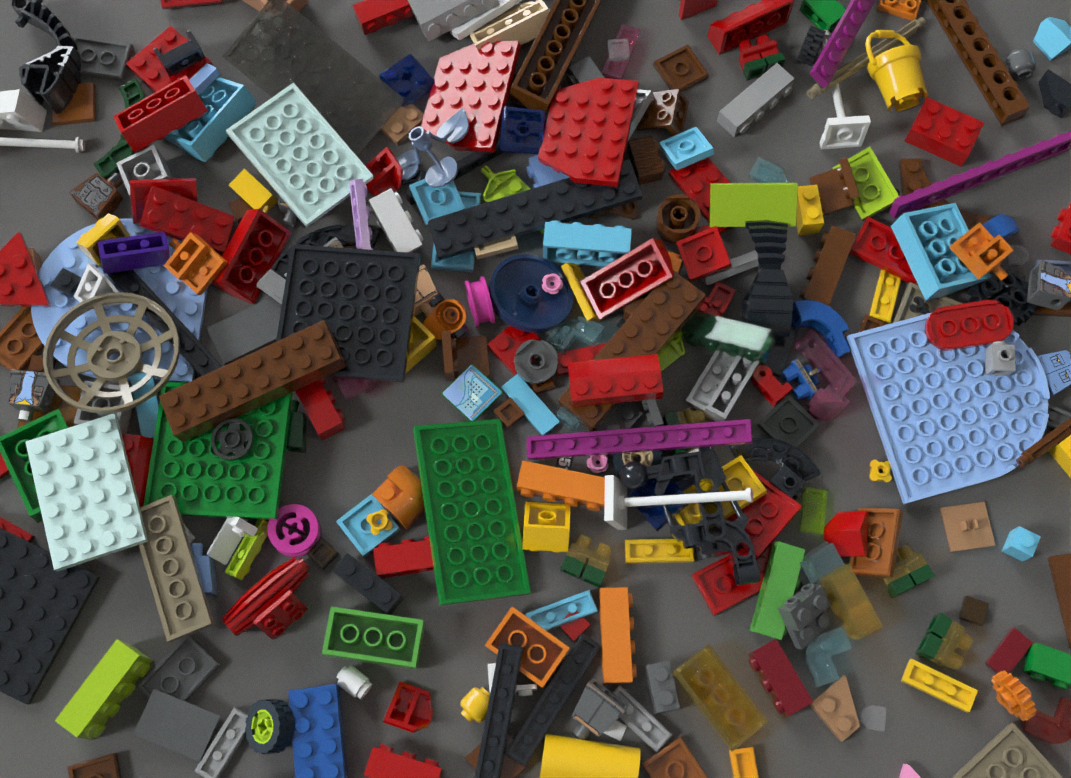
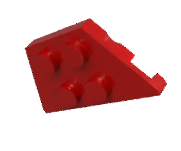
M18 232L0 250V304L9 307L16 305L22 307H51L24 237Z

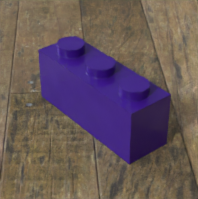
M165 232L98 241L103 274L161 266L170 258Z

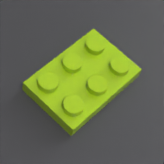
M871 147L850 157L848 161L862 203L854 205L862 221H865L867 217H872L892 206L893 201L899 195ZM840 164L834 166L833 169L841 167Z

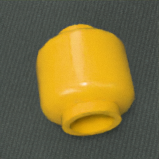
M483 687L480 689L472 688L460 702L461 707L464 709L461 714L470 723L473 720L482 723L486 719L490 694Z

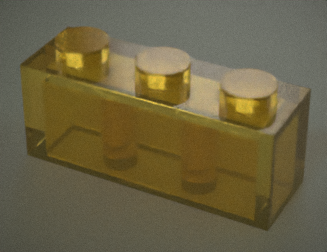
M841 564L819 576L820 585L823 587L826 596L828 595L832 601L831 608L836 616H840L843 622L842 629L848 637L860 640L883 627L850 564Z

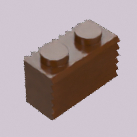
M653 136L628 141L627 150L638 184L662 180L663 172L666 171L665 162L663 159L660 160V147L657 141L654 142Z

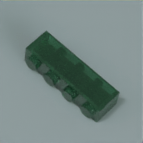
M699 311L694 314L681 330L686 342L692 346L699 345L711 351L726 352L733 357H745L752 362L760 361L765 363L776 341L771 329Z

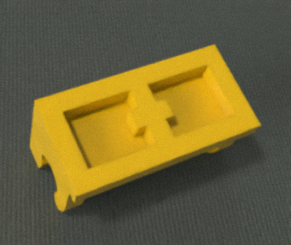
M243 169L229 184L253 209H260L267 213L278 203V199L246 169Z

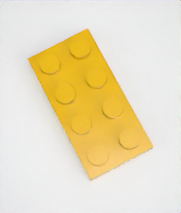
M742 455L722 467L726 476L725 482L730 491H746V488H752L753 502L767 494V490ZM709 482L700 483L703 491L712 490ZM694 485L679 494H696ZM721 485L718 488L719 492H725L723 486ZM737 500L741 509L752 503L747 502V500ZM721 501L725 520L733 515L735 511L729 501ZM698 503L667 504L668 509L681 526L696 524L701 520ZM706 504L704 506L707 513L714 514L716 512V507L713 504Z

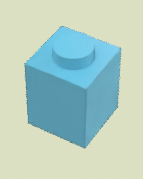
M1019 526L1009 532L1002 552L1023 562L1033 557L1041 536Z

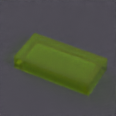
M804 488L799 532L821 536L824 534L828 490Z

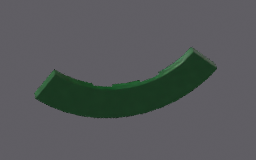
M137 78L119 87L124 99L125 109L146 98ZM122 134L117 145L113 146L106 155L93 163L105 180L113 173L118 174L120 172L116 164L117 162L135 154Z

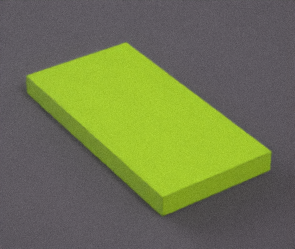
M713 183L710 185V227H745V221L759 220L788 223L787 227L796 226L798 184Z

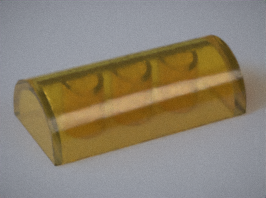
M709 644L672 672L731 752L769 722Z

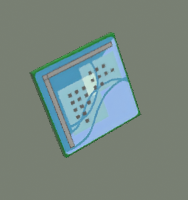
M472 363L441 393L469 421H475L503 394Z

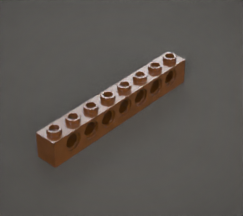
M926 0L1000 125L1002 126L1023 118L1030 108L1028 101L1023 97L1016 81L1012 79L1007 66L1001 61L997 50L993 48L988 40V35L982 30L977 17L969 9L967 1Z

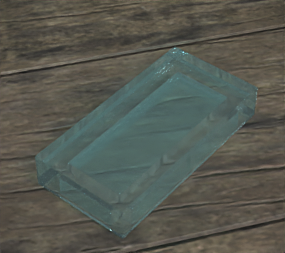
M830 543L800 562L810 583H814L842 565L843 561L834 544Z

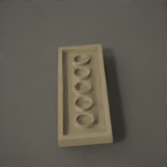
M170 495L140 507L148 542L139 544L167 642H174L215 625L176 497Z

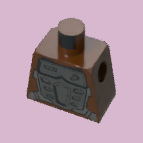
M95 173L69 193L81 207L99 220L107 214L112 215L122 202L123 197L117 188L124 181L117 173H113L107 180L98 173Z

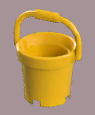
M876 30L867 37L865 44L870 61L867 70L871 78L876 81L887 109L892 112V107H895L898 112L920 104L918 98L923 96L925 100L928 97V92L920 65L922 57L918 46L911 45L905 37L895 33L893 30ZM874 37H894L904 45L887 50L874 58L871 40Z

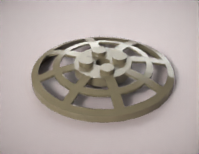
M106 293L77 304L66 312L54 325L44 347V372L49 384L57 395L71 406L91 413H117L143 404L166 385L178 363L180 339L172 318L156 302L133 293ZM110 303H133L138 305L134 317L126 315L107 317L103 305ZM147 308L159 315L170 330L158 336L154 329L142 320ZM91 309L95 310L98 320L86 326L77 336L65 331L68 325L77 317ZM112 323L130 324L126 332L112 331L110 327ZM101 327L103 334L92 343L84 340L91 332ZM140 327L149 334L152 340L139 345L134 336ZM60 338L71 344L67 356L68 368L54 370L53 354ZM173 338L174 356L168 370L158 368L162 357L161 344ZM78 348L87 351V363L75 366ZM155 348L152 366L141 363L143 353ZM113 353H120L118 359H109ZM92 371L97 379L89 387L82 382L78 374ZM136 371L146 374L140 382L132 387L129 386L127 378ZM71 376L74 383L86 394L78 402L73 400L59 386L57 378ZM153 376L162 378L151 391L133 401L132 393L142 388ZM107 381L118 382L121 391L102 392L100 390ZM94 397H123L124 401L123 405L100 408L87 406Z

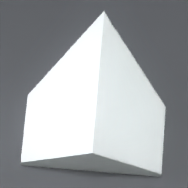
M88 263L74 297L81 303L94 296L117 293L119 291L92 263ZM110 303L103 305V307L114 306L124 303Z

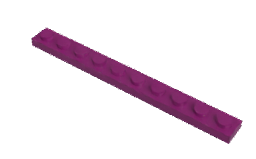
M1071 131L1065 134H1058L1047 141L1042 140L1029 148L1024 147L1016 153L1006 154L1001 159L988 161L983 166L970 168L965 173L955 174L947 180L937 181L924 189L919 188L906 196L901 195L893 201L889 213L895 219L903 213L918 210L1068 151L1071 147Z
M751 419L527 437V459L540 460L753 444Z

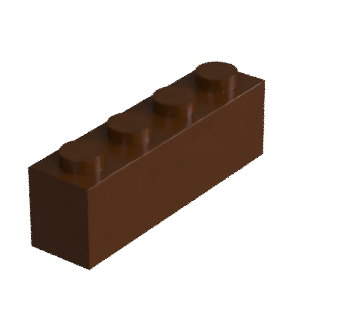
M833 225L829 232H824L820 241L821 244H824L822 250L818 249L813 259L817 263L815 268H810L806 277L810 281L808 286L803 285L799 295L802 300H812L827 306L830 305L856 234Z

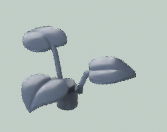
M464 108L455 113L439 128L437 136L430 131L426 132L422 127H415L411 130L409 139L412 141L411 144L415 150H409L396 158L403 168L402 180L411 179L418 173V165L422 163L419 150L427 151L436 163V165L428 169L425 176L429 186L434 188L444 187L455 179L458 173L457 162L449 156L439 162L430 150L432 147L431 138L441 143L446 141L456 143L461 140L469 130V121Z

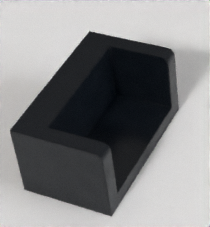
M190 30L186 31L189 41L163 55L157 47L153 49L169 77L205 59L200 45Z

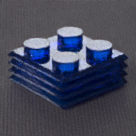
M408 54L379 74L381 84L401 106L412 104L431 91V87L435 83L433 77L412 54Z
M505 106L502 112L500 150L539 154L544 135L545 111ZM520 127L524 128L525 134H521L518 131Z

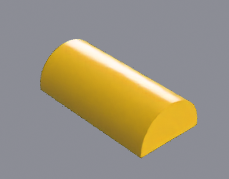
M546 734L540 778H638L640 748Z

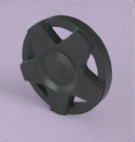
M235 418L224 420L218 424L211 436L213 451L220 458L228 461L239 460L247 456L254 443V434L251 427L246 422ZM229 424V427L226 431L221 430L223 427ZM240 424L245 426L247 430L241 431ZM216 440L221 442L219 449L217 448ZM232 452L235 454V456H228Z

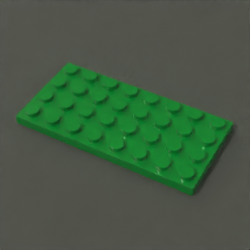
M501 419L414 426L413 434L439 606L529 595L531 592L524 551L522 549L523 545Z

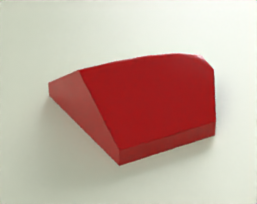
M386 147L366 165V168L373 174V179L366 184L372 195H379L390 188L395 193L402 185L403 168L390 148Z
M868 511L838 512L825 525L823 531L824 540L829 543L838 557H867Z
M399 681L383 722L412 733L429 727L433 716L430 692Z

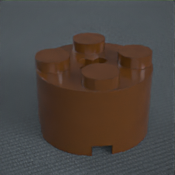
M675 194L667 197L660 204L656 218V229L660 238L665 242L677 244V241L695 235L700 220L699 206L686 195Z

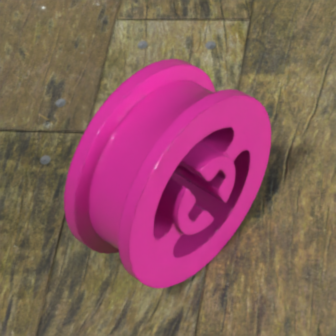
M480 277V281L469 283L468 280L464 281L475 327H479V323L490 321L491 324L495 323L492 302L485 278Z
M285 505L279 508L278 520H269L268 537L273 546L285 556H304L320 539V524L314 513L303 505ZM286 519H288L285 522L288 525V527L292 529H296L297 527L302 534L306 535L304 523L309 522V535L306 538V540L298 545H293L294 543L301 542L303 540L302 536L296 532H293L292 534L288 528L283 526L282 530L285 535V538L283 540H280L279 529L282 523Z

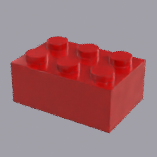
M926 97L908 132L905 142L961 167L969 156L984 122Z

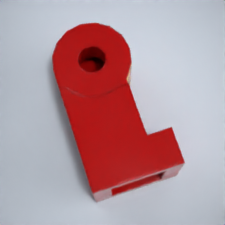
M766 365L757 366L751 376L753 386L773 407L788 394L790 395L793 389L788 382L782 385L772 375L771 369Z

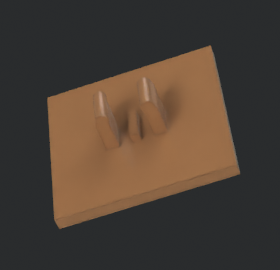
M985 502L940 508L950 552L996 546Z

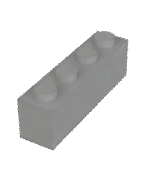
M776 63L721 109L717 122L733 137L739 133L743 134L749 128L750 123L754 120L757 122L768 108L772 109L776 106L782 96L786 97L790 94L795 78Z

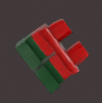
M767 34L759 36L755 46H752L748 39L741 41L739 44V63L746 81L761 77L776 63L783 68L785 57L783 53H779L776 40L771 41Z

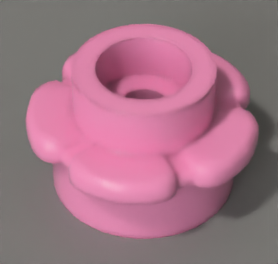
M555 273L547 274L542 279V288L545 292L556 294L559 292V289H562L563 281L560 280L559 275Z
M606 455L590 456L587 459V466L591 468L593 473L604 472L609 466L607 463L608 457Z

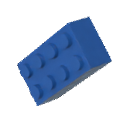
M332 684L288 691L289 706L295 720V730L293 731L292 739L295 778H348L340 686Z

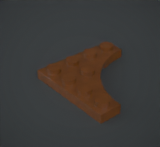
M901 158L899 169L902 195L906 196L919 188L924 189L931 186L925 174L922 159ZM943 199L941 201L935 202L918 210L947 205L951 203ZM958 208L968 230L972 229L979 222L983 225L990 220V215L974 214Z

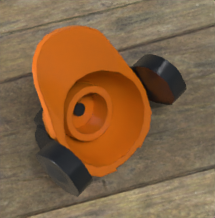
M441 294L429 302V305L435 308L425 319L424 326L435 336L436 340L442 339L441 331L454 333L453 335L456 339L465 335L469 329L464 324L467 312L462 303L455 299L445 300Z

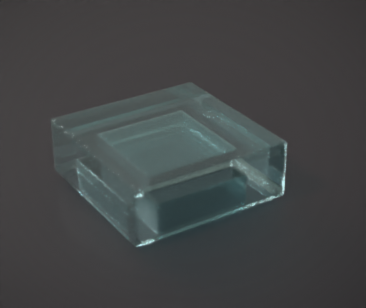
M564 407L557 411V419L571 431H575L579 426V420Z

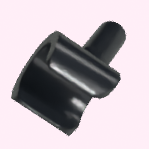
M419 170L416 177L402 180V185L413 184L425 179L426 171Z
M916 296L913 300L919 306H915L913 303L909 306L910 311L913 313H931L923 306L924 300L919 296Z

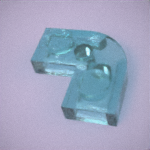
M759 157L748 176L759 183H788L783 174V169Z
M578 316V319L568 320L553 329L546 342L563 354L566 353L575 339L595 347L605 332V326L593 321H587L586 318Z
M843 627L818 635L807 646L805 659L816 687L840 679L831 656L852 649Z

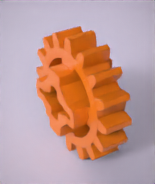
M1005 670L992 677L991 682L994 684L992 687L997 692L996 698L1010 714H1014L1016 718L1020 717L1022 721H1027L1036 715L1037 710L1034 707L1036 704L1030 699L1032 693L1017 677L1013 678L1012 674H1007Z

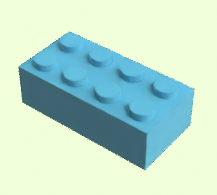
M560 221L545 222L543 258L554 264H565L568 262L579 264V266L603 268L630 252L631 229L624 226L605 227L602 224H595L593 226L583 225L579 222L572 224Z

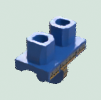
M797 358L782 372L781 375L785 382L790 383L796 379L800 384L792 390L797 401L807 397L811 400L818 393L815 386L820 383L817 377L821 373L820 368L813 370L810 364L803 367Z

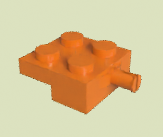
M980 222L949 246L977 279L992 271L1000 281L1008 276L1000 264L1014 250L1000 235L994 238Z
M190 232L182 243L176 238L171 239L172 242H169V245L176 251L164 264V267L177 279L187 284L196 294L202 295L228 262L199 235Z

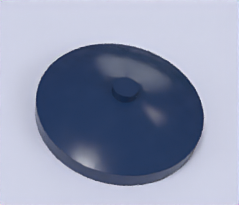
M521 254L505 259L495 268L488 286L492 307L497 315L510 326L530 333H542L557 328L567 318L574 300L573 290L564 272L553 262L536 255ZM555 273L560 276L563 286L562 289H559L558 293L550 294L543 290L542 279L545 275Z

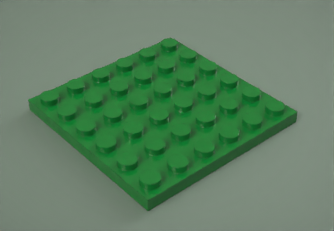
M167 382L161 389L160 395L186 383ZM293 392L235 418L246 422L254 434V443L247 456L235 461L224 460L213 451L211 436L214 429L186 442H182L173 436L162 403L159 401L144 506L173 495L176 497L181 516L278 520ZM229 424L223 427L221 430L226 431L229 427ZM240 424L241 431L247 430L245 426ZM216 440V445L218 449L221 446V442ZM232 452L228 456H235V454Z

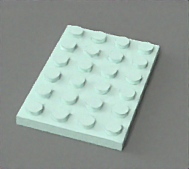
M294 83L226 130L229 137L306 227H309L351 196L350 181L363 179L366 185L373 179V174Z
M113 413L26 441L55 571L58 572L148 542L116 414Z

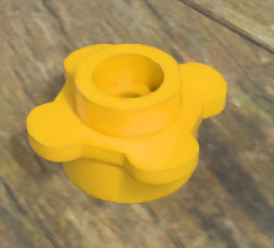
M872 460L870 462L869 478L872 481L890 482L892 476L890 475L891 466L889 461L878 462L877 460Z
M381 509L367 516L366 520L371 525V533L373 535H378L383 530H391L392 522L388 520L387 510Z

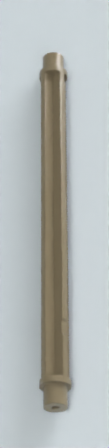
M923 17L915 19L895 33H899L907 39L921 30L926 24V20ZM893 37L879 42L871 48L874 58L895 47L901 41ZM867 52L839 68L826 87L822 88L819 83L814 84L807 91V96L810 99L820 96L870 62Z

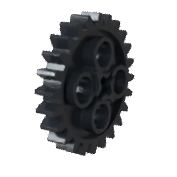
M1011 267L1004 270L1008 276L1002 281L992 271L989 272L991 275L990 279L968 287L969 290L966 294L971 296L968 300L969 302L983 300L1001 302L1000 304L1007 306L1011 310L1014 317V325L1020 326L1023 322L1026 323L1035 313L1034 309L1037 305L1027 302L1029 282L1025 283L1026 276L1019 277V271L1017 270L1013 273L1011 272Z

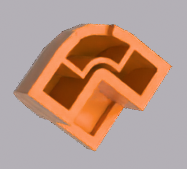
M400 465L387 475L388 478L377 488L372 496L389 511L390 515L402 527L408 530L424 513L425 506L421 480L405 465Z

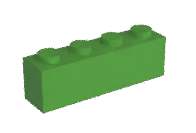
M780 541L773 542L749 631L782 640V637L787 634L788 630L778 608L785 604L788 598L793 597L794 591H797L799 588L800 569H803L806 562L805 549Z

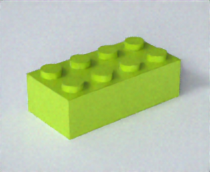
M116 639L56 718L55 722L77 738L89 740L98 738L105 730V723L108 719L114 717L120 710V703L123 699L133 693L138 679L148 673L151 667L150 663L153 660L131 644Z

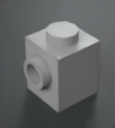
M996 341L985 349L986 375L1009 376L1016 371L1015 345H1007V342Z

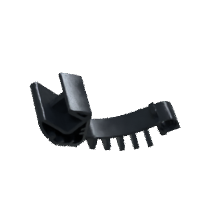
M12 0L11 6L18 15V18L15 20L18 27L24 28L29 23L49 34L57 43V47L53 51L20 66L19 75L22 85L39 105L42 106L45 99L53 111L59 114L70 103L78 85L81 84V73L79 72L81 70V57L76 51L78 48L74 38L57 16L47 6L41 5L43 0Z
M770 220L745 221V227L749 229L752 241L755 243L759 268L753 283L742 301V324H745V335L790 336L793 299L784 270H781V264L785 260V254L782 253L786 251V244L783 243L787 241L788 223Z

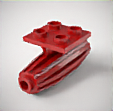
M293 557L278 566L244 593L225 614L222 621L235 636L242 634L255 625L272 640L282 635L289 625L299 620L304 612L308 610L294 592L309 575L306 570L310 567L301 557L298 560Z

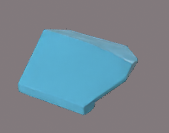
M1048 17L1040 23L1033 42L1051 61L1071 48V27L1065 20Z

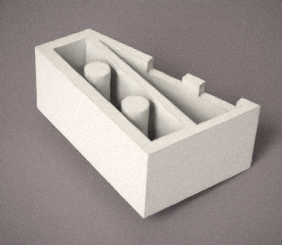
M20 89L0 92V129L42 132L47 113L46 109Z
M390 188L369 199V210L374 213L379 228L381 227L384 231L386 239L394 252L411 253L421 248L423 237L419 230H414L411 225L413 222L412 217L408 211L404 212L400 205L403 203L397 192L394 193Z

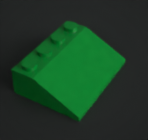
M59 409L0 436V453L30 517L37 523L43 521L26 441L67 429L68 426Z

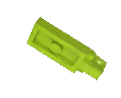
M258 519L254 525L258 528L254 537L245 534L225 570L226 574L239 580H243L244 576L248 574L250 565L255 556L261 551L262 544L268 536L269 522Z

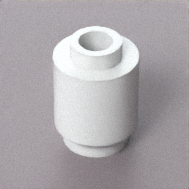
M352 665L348 668L344 666L336 677L339 679L337 685L354 698L358 697L360 700L364 698L373 685L369 682L367 676Z

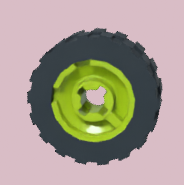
M281 699L258 700L248 711L245 732L249 746L254 749V752H259V754L280 753L290 745V741L293 739V731L295 730V720L292 710L286 702H283Z

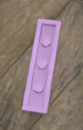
M354 179L349 182L356 248L373 250L370 244L372 230L371 227H368L370 210L366 206L365 197H367V186L364 184L363 179Z

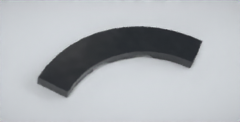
M341 224L327 226L306 234L294 243L297 245L324 246L336 237L342 246H356L354 225L341 226ZM368 226L372 230L371 248H374L381 230ZM291 247L279 256L271 270L285 280L284 274L287 273Z

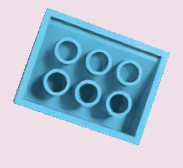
M217 77L198 95L208 111L199 119H193L186 123L183 128L175 129L168 133L164 138L193 158L203 162L210 159L218 147L226 141L229 136L226 130L248 115L257 104V101L244 85Z
M956 203L903 213L891 225L925 301L946 296L991 278L990 273H986L980 279H977L949 248L950 245L969 231Z

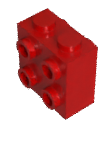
M1070 203L1066 209L1062 208L1056 220L1059 223L1050 234V237L1053 238L1050 246L1071 255Z

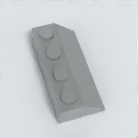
M408 0L415 18L428 41L500 5L498 0Z

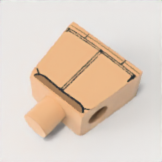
M423 264L419 267L413 315L417 316L423 312L428 317L435 308L431 307L429 302L438 296V292Z

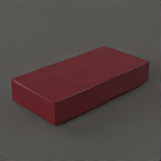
M1013 627L985 664L996 673L1005 670L1009 674L1033 642Z

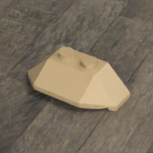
M543 0L519 4L497 16L475 32H472L470 38L477 49H481V46L487 42L519 41L520 45L528 43L537 37L549 14V9Z

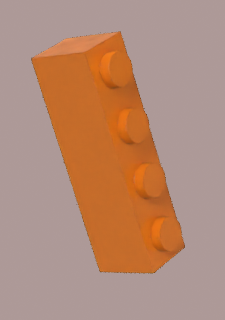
M522 460L517 483V492H521L522 496H541L543 500L555 502L556 500L565 501L564 504L577 507L578 504L584 505L592 511L605 509V477Z
M628 587L599 589L603 685L631 684L633 678L637 677L636 664H632L631 654H635V640H630V631H634V618L629 617V608L633 607L632 593L628 594Z

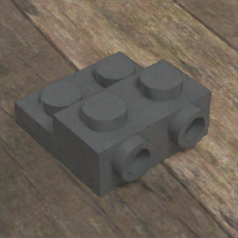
M813 583L804 585L801 591L788 598L785 604L778 608L793 644L797 649L802 650L833 624L827 608L831 605L821 585Z

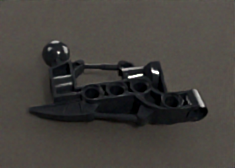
M700 447L698 452L663 457L662 463L659 465L645 467L638 461H631L626 463L620 471L621 482L629 489L637 490L642 488L648 480L657 479L655 496H663L669 483L693 479L695 493L719 492L718 488L721 485L725 492L730 491L725 482L726 476L713 447ZM709 482L712 490L703 491L700 483ZM721 501L698 503L701 519L699 523L681 526V524L676 525L667 505H662L665 511L664 515L670 527V534L678 542L683 541L684 549L696 548L698 560L731 554L733 573L737 586L761 581L753 544L749 535L744 531L748 522V516L742 512L737 501H729L738 517L734 522L724 520ZM706 504H713L716 507V512L709 514L705 511L704 506ZM711 526L718 527L721 535L717 537L712 536L709 533V528ZM738 545H744L748 549L746 556H741L737 553L736 547Z

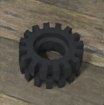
M810 26L797 61L809 66L813 65L824 39L825 30Z

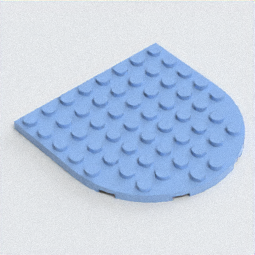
M120 219L130 236L158 233L139 226L140 223L133 224V219ZM95 224L87 226L66 238L51 252L39 270L38 275L51 307L31 306V314L35 330L44 346L58 320L71 308L80 303L74 295L69 297L52 288L51 283L61 269L65 268L82 278L88 263H92L103 273L101 267L83 253L76 243L81 235L88 232ZM166 236L171 257L176 250L169 245L173 238ZM164 265L134 269L135 273L200 341L208 287L202 295H198L182 280L177 279ZM104 274L119 292H123L107 274ZM133 303L103 307L107 317L115 315L134 317L137 310ZM91 309L77 317L68 325L65 331L77 336L86 326L98 320L95 310ZM144 315L142 320L150 325L157 335L160 336L159 330ZM112 323L110 327L112 331L126 332L130 324ZM101 327L91 332L84 340L92 343L103 334ZM140 327L138 328L134 337L139 345L152 340L146 331ZM59 338L53 356L68 367L67 356L71 344ZM169 341L161 344L162 357L158 368L165 370L169 369L174 356V347ZM78 348L75 366L87 363V351ZM155 348L143 353L141 363L152 366ZM113 353L109 359H118L120 353ZM181 354L179 355L174 373L168 382L188 383L195 380V369ZM92 371L81 373L89 377L97 378L92 373ZM155 376V382L162 380V378Z
M931 313L847 336L903 504L1000 477L1018 466L1016 459L1021 456V453L1042 438L1049 418V414H1047L1048 399H1050L1048 382L1036 354L1032 348L1027 347L1019 338L1020 335L1014 330L1003 340L1007 342V345H1015L1016 371L1009 376L985 374V349L990 345L951 351L941 350L932 345L925 333V323Z

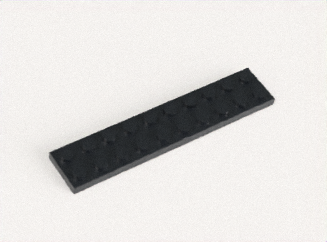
M629 159L623 161L618 187L575 183L569 177L433 218L428 221V225L440 261L473 251L477 247L480 249L509 240L514 236L519 237L545 229V222L560 221L566 223L642 200L643 195Z

